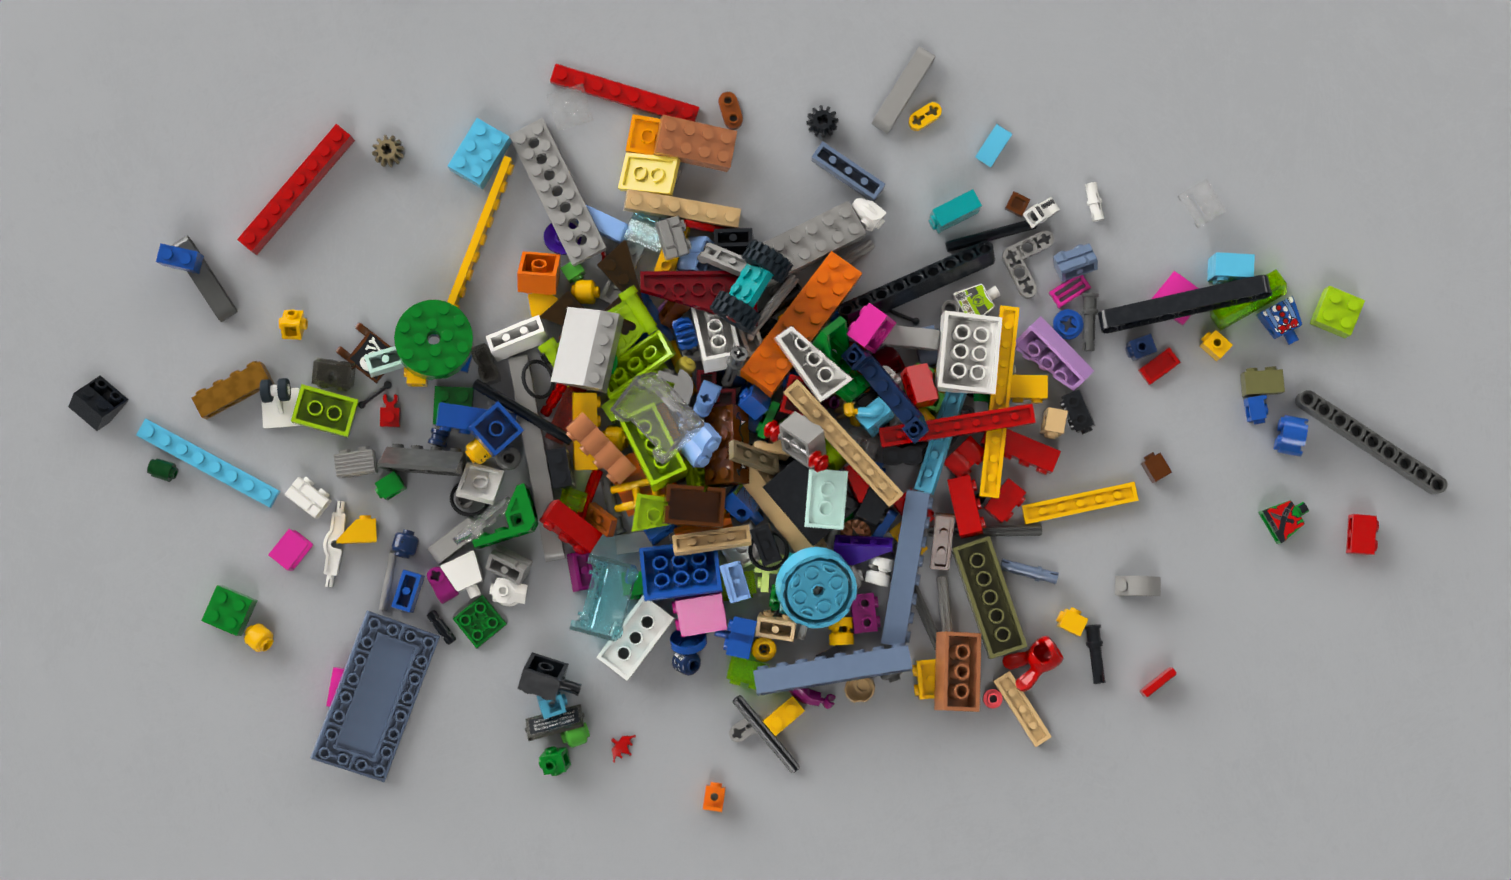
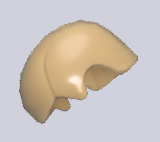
M872 678L847 681L844 688L846 697L853 703L868 701L874 695V680Z

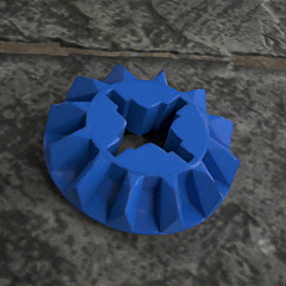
M1065 309L1054 317L1053 329L1063 339L1071 340L1078 337L1082 332L1083 319L1078 312ZM1071 318L1070 324L1073 325V328L1070 327L1065 332V325L1061 322H1067Z

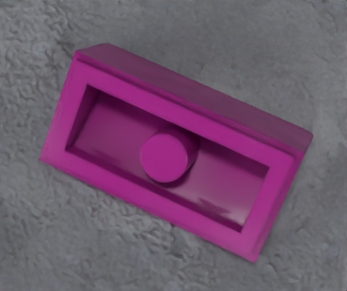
M577 552L567 554L573 592L596 588L590 553L584 555Z

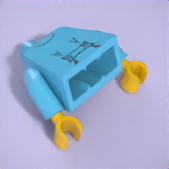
M880 397L876 398L866 407H858V409H854L853 403H845L843 405L844 414L850 417L851 425L855 427L862 426L872 438L879 433V428L885 427L895 417L892 410Z

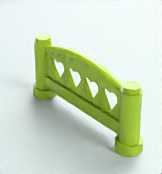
M635 285L621 292L618 296L622 302L607 311L620 314L624 319L636 325V329L633 331L629 330L627 335L620 333L616 351L617 358L625 353L643 333L647 332L650 335L658 329L657 323L636 293L638 290ZM554 337L537 347L541 354L544 353L553 368L559 343H557Z

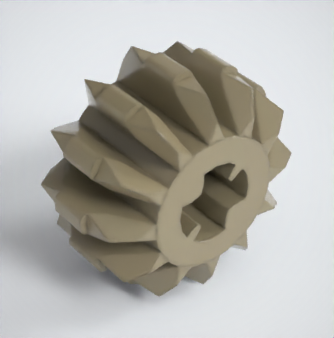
M384 135L383 141L377 138L379 144H373L372 147L376 150L372 152V155L377 156L375 161L377 163L381 162L383 167L387 163L389 167H393L394 161L396 164H399L398 158H404V155L400 152H403L405 148L400 146L402 142L396 140L395 136L392 135L388 138L387 135ZM388 148H390L392 152H388V154H386L385 150H389Z

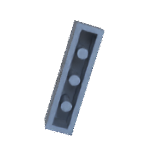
M823 141L812 155L811 161L874 203L885 188V183Z

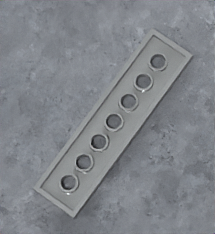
M541 118L509 135L573 267L608 250L544 119ZM539 140V145L536 148L530 147L531 141ZM540 156H547V161L544 164L538 163ZM548 172H555V177L552 180H546ZM556 188L563 189V193L560 196H554L553 193ZM570 204L571 209L563 213L561 211L562 206ZM573 220L579 221V225L575 229L569 227L570 222ZM585 236L587 238L586 243L578 245L577 240Z

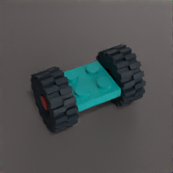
M752 240L743 253L742 259L748 264L742 269L739 278L732 285L730 292L726 293L720 290L709 307L717 316L749 334L761 318V315L753 307L771 279L783 283L793 267L792 262L788 261L781 253L757 240Z

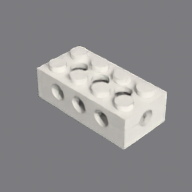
M643 595L596 658L628 681L675 618L653 601L644 602ZM647 616L653 620V624L649 628L643 625V619ZM634 632H638L641 635L639 643H633L631 640V635ZM622 648L629 650V656L626 659L621 658L619 655V651Z

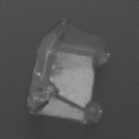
M654 372L635 376L610 409L617 420L621 422L632 421L655 445V448L652 450L653 457L661 464L670 461L704 427V421L660 375Z

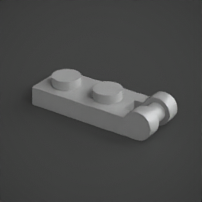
M706 243L703 248L704 251L700 252L697 256L700 263L711 264L736 276H740L742 269L748 264L742 259L741 255L712 243Z

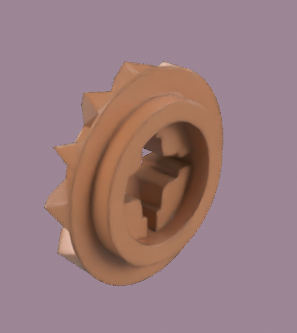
M861 520L847 521L844 523V529L840 531V535L854 536L852 534L853 529H855L859 536H871L870 527Z

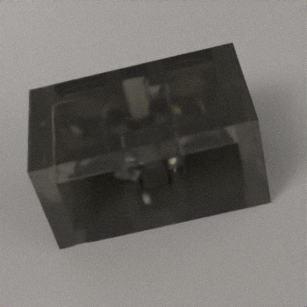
M317 358L313 362L312 384H316L319 388H329L330 386L336 387L338 391H348V389L354 386L356 363Z

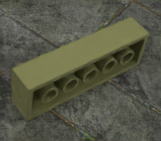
M990 536L952 548L951 551L979 633H981V639L988 659L1028 647Z

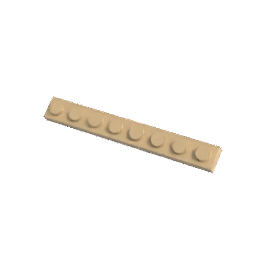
M798 379L783 392L809 421L823 428L825 439L888 507H891L904 494Z

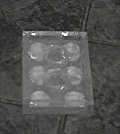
M509 496L495 502L494 505H490L483 513L478 515L453 538L454 542L457 545L462 542L468 543L473 538L476 539L483 534L485 527H490L497 521L496 517L505 514L511 500Z

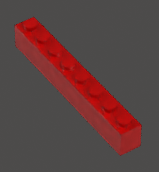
M335 124L237 240L255 255H258L354 143L353 137L338 124Z

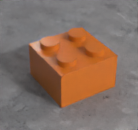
M523 251L517 272L518 292L556 295L561 274V255Z

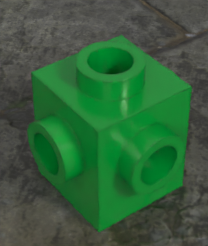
M551 746L546 748L540 755L539 766L543 770L544 775L558 776L568 770L571 766L567 747L556 748Z

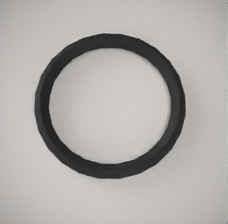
M531 360L523 367L521 375L522 384L526 392L533 398L545 399L551 395L555 383L551 382L550 389L546 394L536 395L528 388L525 373L531 364L544 366L549 372L550 378L552 377V370L541 360Z
M459 483L453 487L450 493L452 508L462 516H478L489 506V504L485 503L484 507L477 512H463L454 503V493Z
M772 531L773 535L779 537L785 546L784 558L776 566L765 567L756 562L752 554L753 538L751 540L752 545L748 547L751 562L761 570H777L788 559V542L784 536L776 531Z

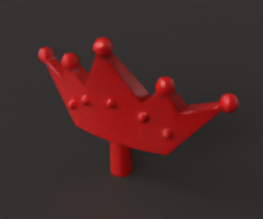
M636 735L622 736L619 741L612 738L611 741L615 744L611 749L613 762H615L616 757L622 758L621 753L629 754V756L632 755L627 745H633L630 740L636 737Z

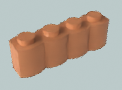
M583 412L566 427L568 430L566 435L573 442L577 440L581 444L579 448L586 456L589 454L595 459L593 463L600 470L604 468L608 472L606 477L613 484L615 482L621 484L637 469Z

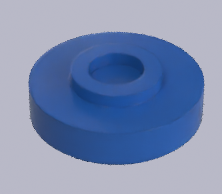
M676 630L670 636V645L676 653L684 655L694 654L706 647L707 636L706 633L682 637L681 631Z

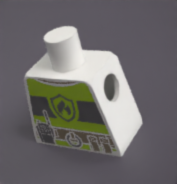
M978 284L955 292L951 297L957 302L961 313L987 315L995 308L992 300L1001 295L996 286L986 291L983 284Z

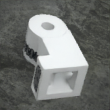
M1050 197L1039 204L1033 205L1023 213V216L1031 228H1034L1060 211V208L1053 198ZM1031 213H1035L1038 221H1034L1031 218Z

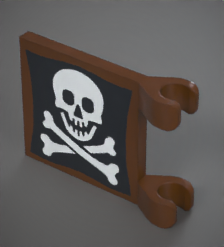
M359 322L355 328L365 337L351 354L341 346L337 348L336 353L377 384L384 374L371 378L364 355L390 348L391 346Z

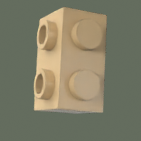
M763 610V612H759L755 636L793 642L797 623L792 621L787 614L778 615L774 611Z

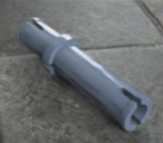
M1003 558L1000 564L1002 571L1030 577L1038 582L1041 580L1056 584L1059 572L1042 569L1041 566H1029Z

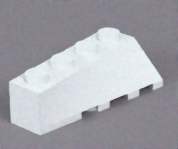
M792 326L774 337L778 346L818 402H822L853 380Z

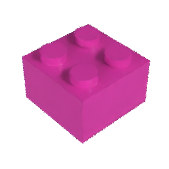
M869 303L861 309L859 318L856 322L851 323L848 328L849 332L846 335L875 354L897 322Z

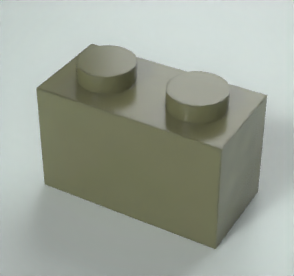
M1276 366L1265 367L1263 371H1258L1257 368H1247L1246 372L1240 374L1242 397L1275 395L1285 392L1283 369L1277 370Z

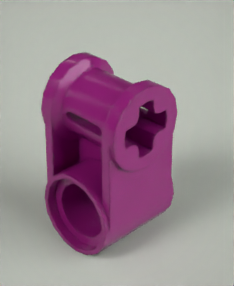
M433 567L428 571L427 579L441 604L459 595V592L454 588L441 567ZM434 570L441 573L439 576L440 580L432 578Z

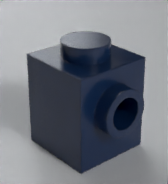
M1151 334L1131 340L1126 343L1127 347H1125L1127 356L1132 358V361L1157 352Z

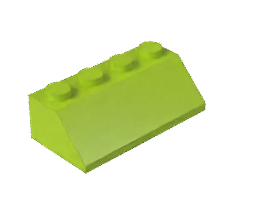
M660 329L618 357V367L614 374H611L607 395L610 399L676 354L671 342Z

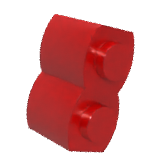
M970 435L945 459L944 466L956 478L969 475L972 472L970 468L974 464L978 466L983 461L984 449Z

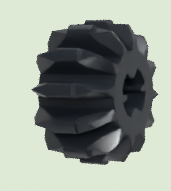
M820 105L819 111L813 108V114L808 113L807 117L810 120L806 121V125L811 126L809 132L815 131V137L822 133V138H825L826 132L831 136L833 134L832 130H837L836 123L839 120L835 118V111L829 113V106L826 110H823V106ZM822 119H825V120H826L825 123H823L822 125H820V124H819V121H821Z

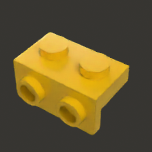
M936 659L916 660L915 665H912L913 677H917V684H914V695L918 696L919 700L935 698Z

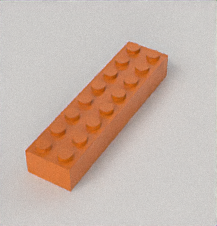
M831 251L743 366L739 376L750 384H755L771 398L794 368L774 340V337L792 326L812 344L837 311L839 305L843 303L858 283L862 272Z

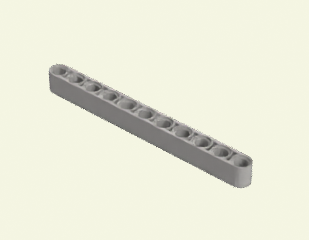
M528 354L508 358L516 402L539 415L537 399L526 392L521 379L523 367L529 362ZM529 366L525 373V380L528 388L535 394L531 367ZM519 416L520 426L524 429L522 437L546 562L566 559L563 541L558 538L555 532L545 529L543 523L539 521L550 502L555 501L543 431Z

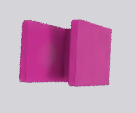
M288 529L268 556L287 571H294L313 547V543L296 530Z

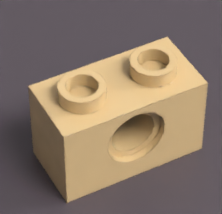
M1051 407L1044 410L1040 434H1044V438L1055 439L1064 434L1068 411Z

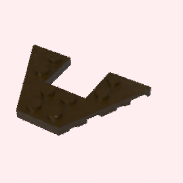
M624 240L601 260L597 266L621 292L635 285L638 290L636 293L643 302L627 241ZM567 291L540 317L563 326L568 307L585 308ZM620 297L613 301L604 311H608L621 303ZM626 319L623 320L621 329L623 335H627L629 330L633 331L636 329L635 323Z

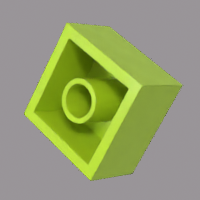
M1328 286L1323 289L1310 324L1342 338H1347L1353 332L1365 300Z

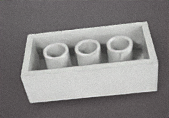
M690 307L704 373L727 369V359L730 356L731 349L735 346H740L735 326H732L716 314Z

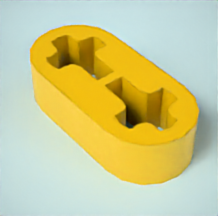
M931 102L910 115L908 120L909 127L914 131H919L930 125L940 117L942 112L941 106L938 103ZM930 108L937 109L935 116L934 114L926 116V114L929 113ZM914 118H924L920 121V126L913 124Z

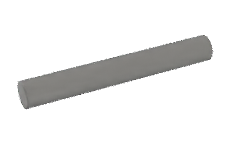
M390 552L379 610L387 611L397 557L394 553Z

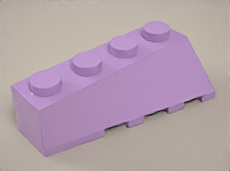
M1041 316L1016 339L1015 350L1022 353V357L1028 361L1031 359L1039 365L1040 369L1043 371L1047 370L1053 374L1055 379L1073 391L1094 372Z

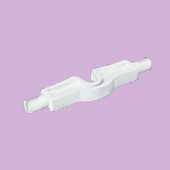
M337 501L336 512L332 513L330 531L326 534L323 543L326 554L324 574L327 575L325 587H333L334 576H338L343 550L334 548L332 543L345 531L347 514H344V501Z

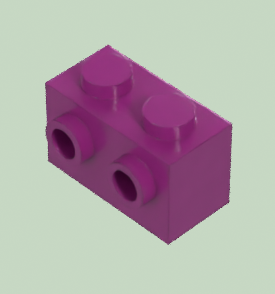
M874 593L856 594V598L853 600L851 613L854 634L878 631L877 627H881L880 615L876 616L875 608H879L878 597L874 596Z

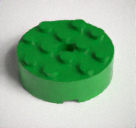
M426 300L414 304L402 314L395 328L394 342L397 355L408 371L420 378L433 380L451 377L466 365L472 353L473 334L467 317L459 308L441 300ZM431 337H438L440 340L437 344H430L428 342Z

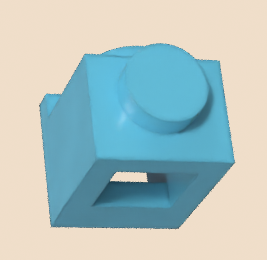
M559 692L554 704H549L553 700H545L540 696H536L544 719L566 712L565 706L568 705L565 694L561 695Z

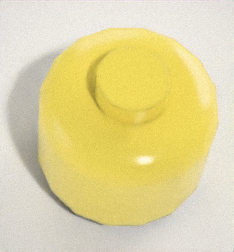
M683 356L675 364V371L678 374L679 369H682L691 376L696 369V363L691 358Z

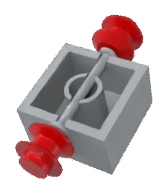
M796 411L780 425H778L776 420L765 425L764 436L766 438L770 437L772 442L781 440L782 450L809 469L815 467L816 472L823 471L828 467L829 457L826 455L824 430L821 426L815 425L806 416L800 415Z

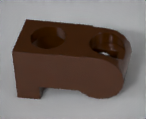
M667 301L658 314L661 324L673 329V321L681 318L690 307Z

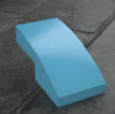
M996 124L975 158L992 167L1012 136V133Z

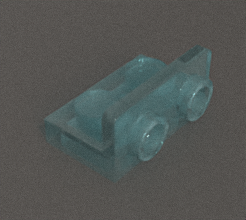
M634 213L623 238L659 253L661 244L655 227V223L659 220L653 221L648 219V216L643 213Z

